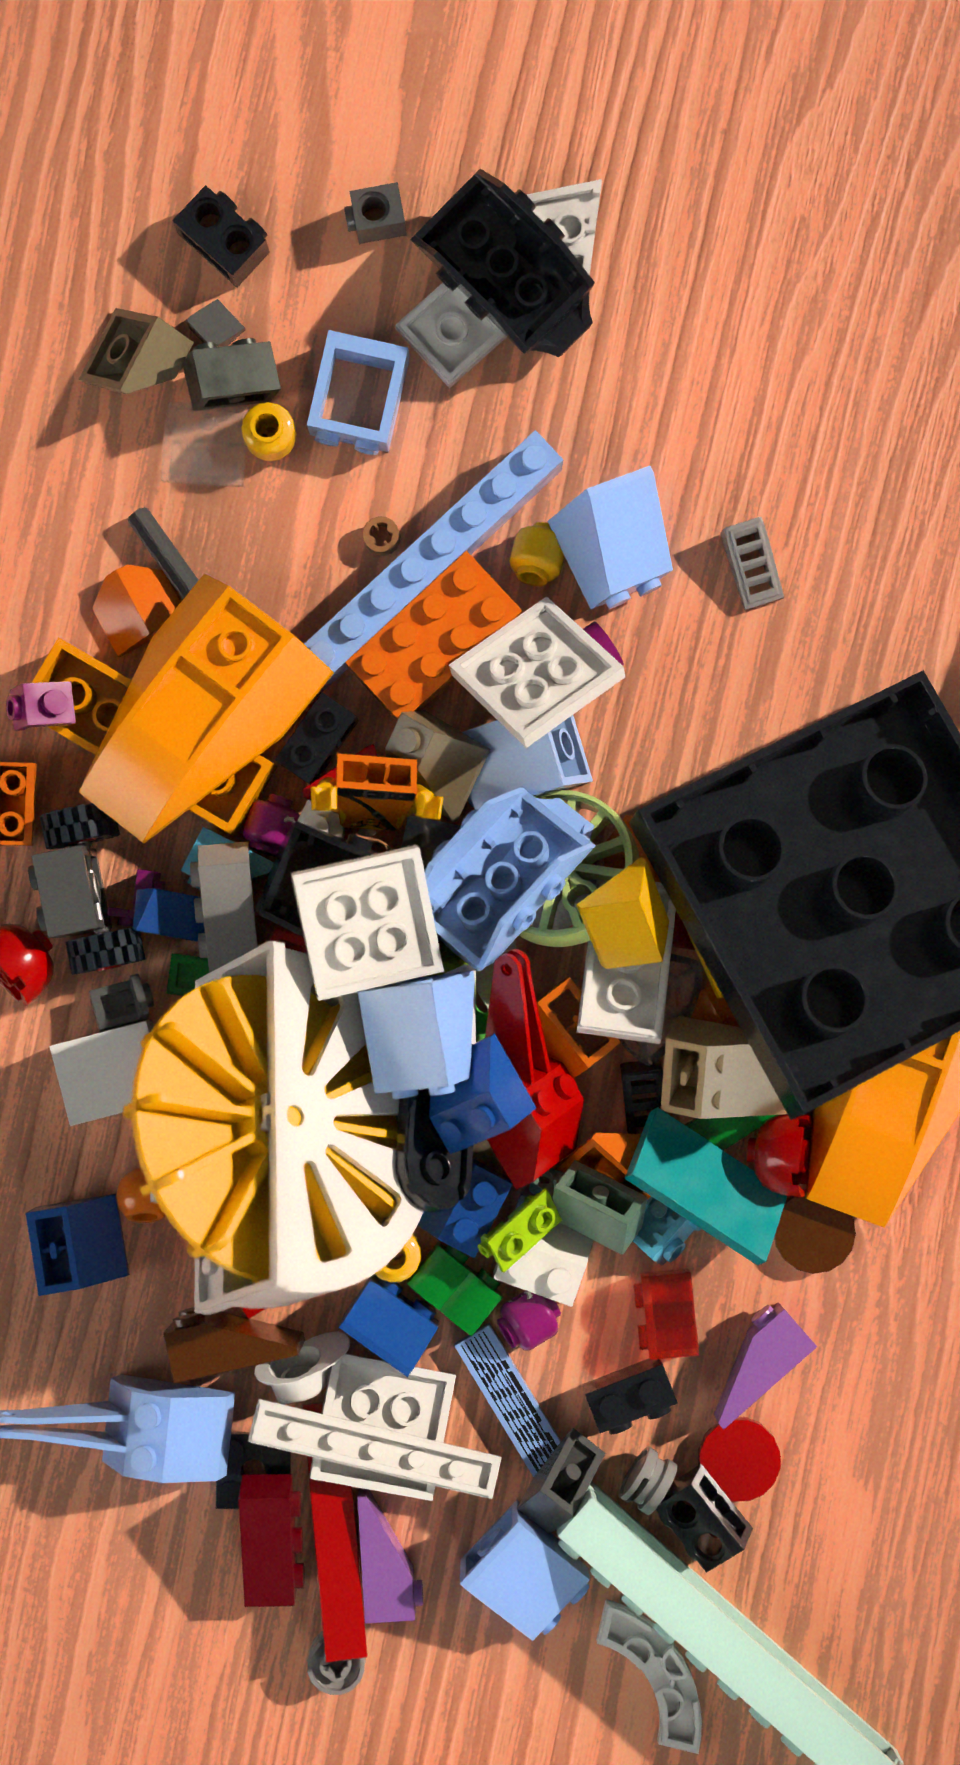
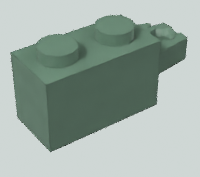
M574 1160L565 1173L550 1168L542 1176L530 1183L529 1191L534 1195L540 1193L544 1188L548 1189L562 1219L561 1224L621 1255L625 1253L643 1226L647 1196Z

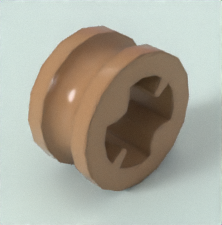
M378 516L366 523L363 529V539L366 547L372 553L386 556L392 554L398 548L400 533L393 520ZM386 526L388 534L392 536L389 543L384 540V546H377L375 538L371 536L374 529L379 532L378 527Z

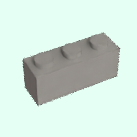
M248 842L199 845L198 862H190L192 887H200L201 898H194L196 923H204L205 933H198L200 958L208 957L209 973L258 947Z

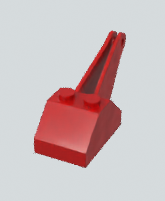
M511 949L499 956L494 962L485 1038L493 1034L497 1036L533 1100L536 1109L512 1129L491 1137L487 1141L517 1190L534 1182L576 1149L584 1098L577 1087L576 1081L570 1076L565 1065L558 1060L548 1057L532 983L530 961L523 951Z

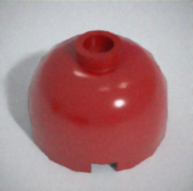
M10 923L0 925V984L17 1001L22 999L24 1006L27 1007L43 993L51 981L54 963L48 951L53 948V945L39 929L31 933L21 925Z
M788 1114L771 1117L761 1125L757 1138H749L747 1162L754 1163L756 1177L770 1191L786 1196H805L806 1192L800 1187V1184L807 1185L811 1139L806 1138L805 1127L812 1128L813 1120L811 1115H801L793 1120H790Z

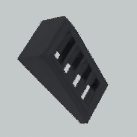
M659 1059L620 1064L628 1134H636V1127H644L649 1116L634 1117V1112L654 1110L657 1107L661 1109L663 1069ZM654 1079L653 1081L631 1083V1081ZM656 1092V1097L632 1099V1095Z

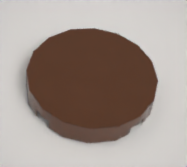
M806 1193L804 1197L792 1196L788 1198L774 1236L775 1246L782 1258L797 1270L812 1274L829 1272L841 1265L853 1249L856 1236L853 1217L805 1199Z

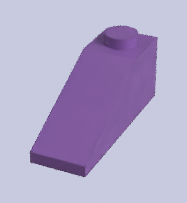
M779 1302L773 1308L770 1305H766L751 1319L753 1325L747 1330L714 1412L718 1424L723 1429L730 1425L817 1348L815 1343Z
M359 1488L357 1499L365 1624L415 1621L416 1606H423L422 1580H414V1566L371 1491Z

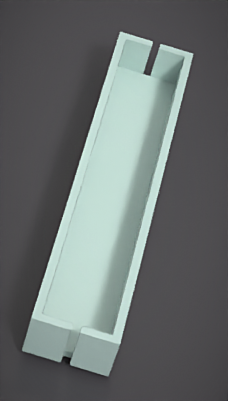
M591 1481L574 1517L557 1528L556 1531L560 1538L558 1541L559 1546L571 1558L577 1560L581 1556L592 1566L590 1573L598 1582L606 1588L614 1585L624 1594L621 1599L631 1611L638 1616H641L644 1612L656 1622L653 1627L665 1641L673 1644L676 1640L687 1650L685 1656L698 1670L705 1672L708 1668L719 1678L717 1681L718 1686L733 1700L736 1701L738 1697H741L751 1706L749 1709L750 1714L763 1727L768 1729L772 1725L783 1734L780 1738L781 1741L796 1756L800 1757L804 1753L814 1762L813 1765H903V1761L893 1745Z

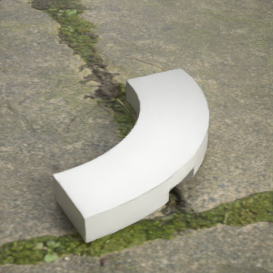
M606 1599L596 1638L597 1644L619 1652L634 1663L639 1670L641 1669L653 1688L659 1709L658 1744L699 1754L702 1729L701 1708L696 1685L685 1659L674 1643H668L656 1632L653 1627L655 1623L644 1615H636L623 1604Z

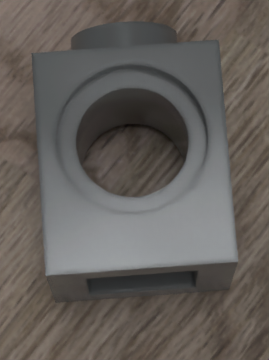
M398 182L349 191L352 205L344 207L349 232L357 230L359 244L407 236ZM371 208H379L385 212L384 216L376 221L366 219L364 214Z

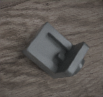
M139 974L131 975L128 981L89 991V998L99 1033L146 1021L149 1015V1007L154 1006L149 983L141 984Z

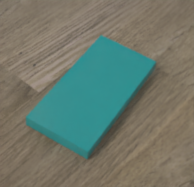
M657 1107L652 1110L647 1118L625 1179L757 1266L765 1263L787 1196L774 1193L764 1187L756 1177L755 1171Z

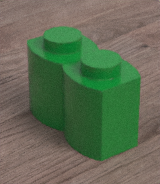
M437 1242L420 1263L416 1272L407 1279V1284L427 1302L440 1310L454 1324L472 1336L503 1298L502 1293L497 1289L501 1283L493 1279V1275L484 1268H481L478 1273L465 1263L469 1259L467 1254L450 1245L445 1247L440 1242Z

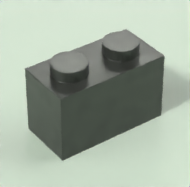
M245 338L235 341L231 346L218 347L217 343L214 342L202 343L195 346L183 362L193 411L271 402L281 390L270 341L257 343L254 338Z

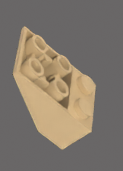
M678 1016L666 1037L661 1110L699 1119L787 1114L740 1027Z

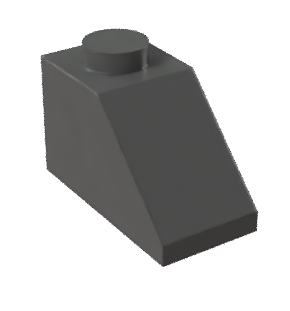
M571 1429L533 1477L517 1509L547 1533L551 1534L574 1517L606 1453L577 1430Z

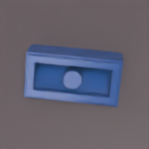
M155 888L137 889L132 931L198 942V933H205L204 923H196L194 898L201 897Z

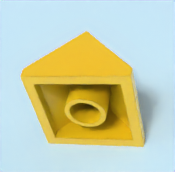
M640 857L576 904L600 964L605 969L663 962L669 918L647 860Z

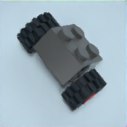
M93 803L63 808V810H55L40 815L46 849L57 848L59 850L31 855L33 865L28 867L29 880L32 889L39 891L42 905L36 909L39 927L41 931H47L48 938H67L91 932L97 934L65 942L71 974L75 975L91 971L99 972L146 960L140 932L132 931L133 928L109 932L112 925L110 916L107 915L108 905L97 851L95 848H91L93 846L92 842H99L119 836L118 823Z

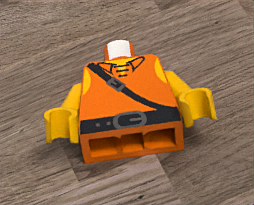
M337 753L336 779L326 777L320 780L317 787H311V810L338 812L341 826L344 828H355L360 835L368 837L375 835L378 830H399L405 817H410L414 813H416V817L440 820L444 797L434 796L425 786L417 784V760Z

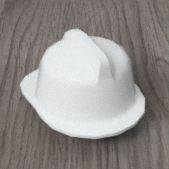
M327 1332L312 1337L304 1342L298 1356L256 1365L254 1375L259 1382L271 1386L280 1404L285 1405L311 1399L326 1387L330 1367L345 1356L350 1348V1339L345 1333Z

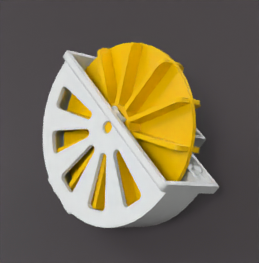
M268 941L195 980V990L187 993L175 1002L162 1015L152 1031L145 1034L142 1039L141 1047L143 1049L136 1068L132 1103L123 1107V1117L132 1120L136 1150L141 1168L147 1180V1183L139 1187L143 1196L150 1193V1202L159 1204L171 1224L189 1242L187 1253L195 1258L194 1313L212 1314L231 1307L274 1308L287 1306L354 1285L372 1276L386 1266L401 1251L413 1234L424 1210L415 1206L406 1197L397 1179L395 1156L399 1099H393L392 1092L375 1094L358 992L319 1001L316 996L308 954L287 949L284 943Z

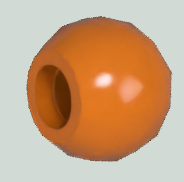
M142 1168L133 1169L126 1173L119 1182L115 1196L118 1209L131 1222H156L163 1219L165 1214L158 1203L150 1202V1193L142 1195L139 1187L147 1183Z

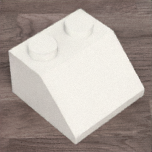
M520 1194L516 1208L524 1202L526 1196ZM559 1223L505 1273L501 1272L496 1262L493 1270V1279L572 1307L587 1266L593 1240Z

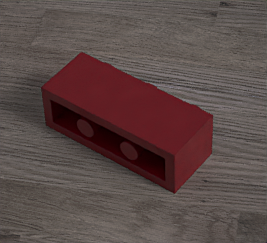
M293 1474L243 1475L238 1501L244 1606H295L297 1589H304L305 1581L304 1563H297L296 1554L302 1553L303 1528L295 1527V1517L301 1516V1491H293Z

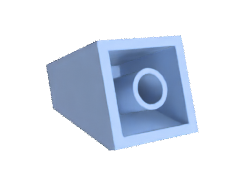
M651 466L585 489L548 520L550 528L555 533L558 544L590 609L606 604L608 609L615 608L630 600L629 594L636 591L640 597L660 588L662 586L660 579L673 570L655 476Z
M573 715L527 748L498 720L462 732L490 749L467 799L474 809L478 810L486 801L520 787L535 797L555 790H567L593 782Z
M473 970L418 977L358 992L375 1094L392 1092L393 1099L418 1095V1089H429V1095L447 1094L455 1091L454 1084L470 1078L474 1000Z
M516 1500L460 1559V1585L533 1641L541 1632L546 1635L557 1625L561 1618L560 1611L569 1602L574 1605L586 1594L589 1589L587 1583L590 1581L588 1567L579 1559L571 1558L559 1546V1540L552 1533H547L517 1509L520 1502Z

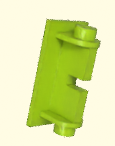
M544 1188L534 1196H526L524 1202L507 1216L509 1220L506 1223H499L488 1234L481 1236V1243L478 1245L479 1251L486 1258L493 1255L501 1272L505 1273L562 1221L548 1189Z

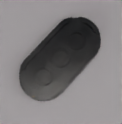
M418 1089V1095L399 1099L395 1156L396 1175L402 1191L415 1206L428 1212H441L456 1206L469 1192L472 1180L473 1145L450 1155L429 1118V1089Z

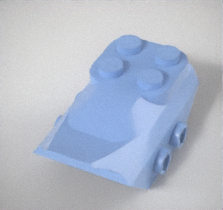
M522 787L490 799L478 810L471 811L464 818L461 829L450 841L442 842L436 848L432 860L428 863L425 870L438 940L478 971H482L486 966L491 965L521 932L525 931L532 924L539 907L546 900L554 899L562 891L565 879L596 846L591 842L594 825L559 797L552 799L536 798Z

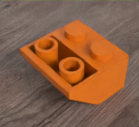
M0 762V847L33 846L36 763Z
M567 976L536 1002L548 1057L562 1062L570 1076L575 1078L621 1042L618 1038L576 1032L581 990Z

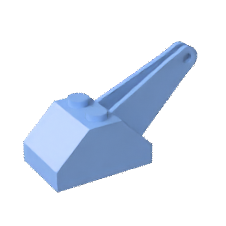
M120 1374L112 1377L110 1380L108 1401L24 1410H0V1423L27 1424L0 1425V1438L26 1439L103 1450L102 1461L120 1475L129 1478L158 1483L218 1481L227 1476L235 1392ZM106 1422L105 1432L28 1426L35 1424Z

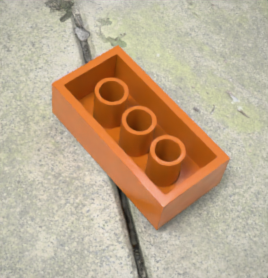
M466 550L345 663L355 677L398 721L401 712L422 711L455 680L451 675L449 664L518 617L523 611Z

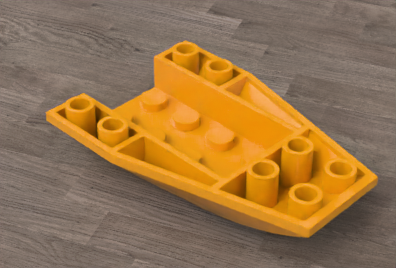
M203 574L152 637L78 792L138 840L146 843L279 741L334 673L296 636L229 585Z
M960 1031L814 1109L805 1199L885 1228L960 1113Z

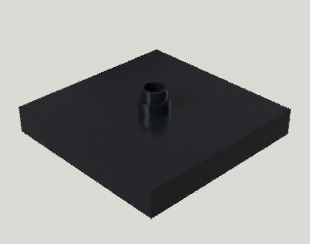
M924 670L639 809L630 820L629 824L790 1120L808 1113L960 1031V733Z

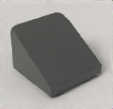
M218 299L192 314L186 320L189 329L203 343L214 342L217 343L218 347L229 346L246 330Z

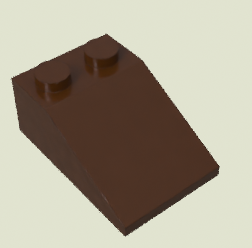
M195 1307L178 1312L179 1317L174 1318L173 1322L163 1333L174 1383L298 1356L305 1342L304 1332L222 1311L212 1314L194 1313Z

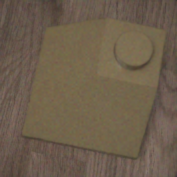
M115 308L79 380L89 385L123 394H129L176 378L178 372L183 369V362L187 358L194 342L157 316Z
M424 710L401 712L385 752L386 757L417 760V784L425 786L434 796L444 797L441 815L452 822H457L490 749Z

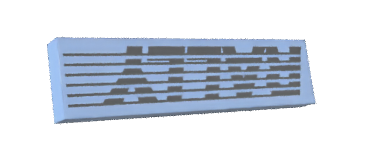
M489 1322L476 1330L472 1336L468 1335L456 1342L454 1346L534 1477L561 1443V1440Z

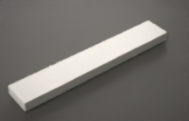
M258 1399L248 1442L488 1499L493 1498L502 1459L498 1455L263 1399Z

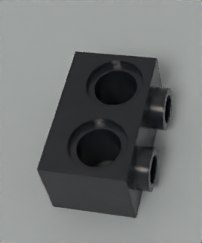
M205 185L173 219V224L180 237L238 288L270 253L265 239L267 233L252 218L245 221L235 212L238 209L236 204L224 192L219 191L215 194ZM207 214L219 216L217 223L211 227L201 226L200 221ZM237 241L249 243L248 249L242 254L231 253L229 251L231 245Z
M322 692L275 761L307 784H310L321 776L359 722L357 716Z
M702 1464L674 1480L662 1502L656 1508L663 1524L673 1530L684 1544L688 1555L697 1561L706 1573L742 1552L753 1530V1527ZM683 1501L690 1503L692 1506L685 1504ZM710 1534L717 1536L719 1539L712 1537Z

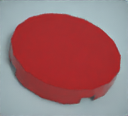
M737 1417L725 1429L719 1424H716L713 1428L711 1427L704 1434L698 1449V1465L702 1464L731 1501H751L764 1495L775 1484L781 1469L780 1450L774 1436L760 1422L748 1417Z

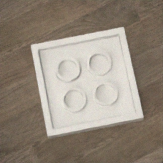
M547 596L449 664L451 675L525 748L532 745L626 677L624 666Z
M417 845L291 873L314 987L319 1001L444 972L420 848Z
M345 1354L342 1359L330 1368L321 1414L444 1442L456 1375L414 1367L410 1375L406 1377L386 1361ZM314 1457L312 1458L309 1478L429 1501H433L435 1490L433 1485Z

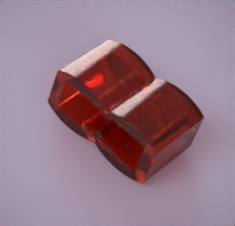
M678 1269L640 1273L641 1283L633 1284L635 1308H643L645 1324L637 1325L639 1349L648 1351L649 1360L699 1356L690 1270Z

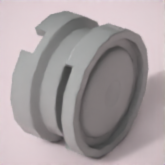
M649 1446L646 1447L628 1470L619 1490V1498L627 1503L630 1501L637 1503L638 1510L646 1515H650L667 1494L676 1475L677 1464L669 1459H660L657 1451Z
M321 1631L314 1638L307 1659V1673L312 1684L320 1691L329 1695H342L353 1690L360 1683L365 1670L366 1657L326 1663L323 1631Z

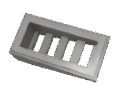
M762 517L724 528L720 536L744 610L746 611L783 599V590ZM754 534L755 541L737 546L735 539ZM759 550L761 557L741 562L740 555ZM764 566L766 573L746 579L745 571ZM769 581L771 589L750 595L749 587Z

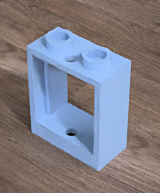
M328 330L307 421L309 434L315 436L314 440L328 446H338L339 442L353 444L356 451L369 455H378L379 450L389 453L410 360L409 348ZM335 359L393 371L379 431L322 418Z

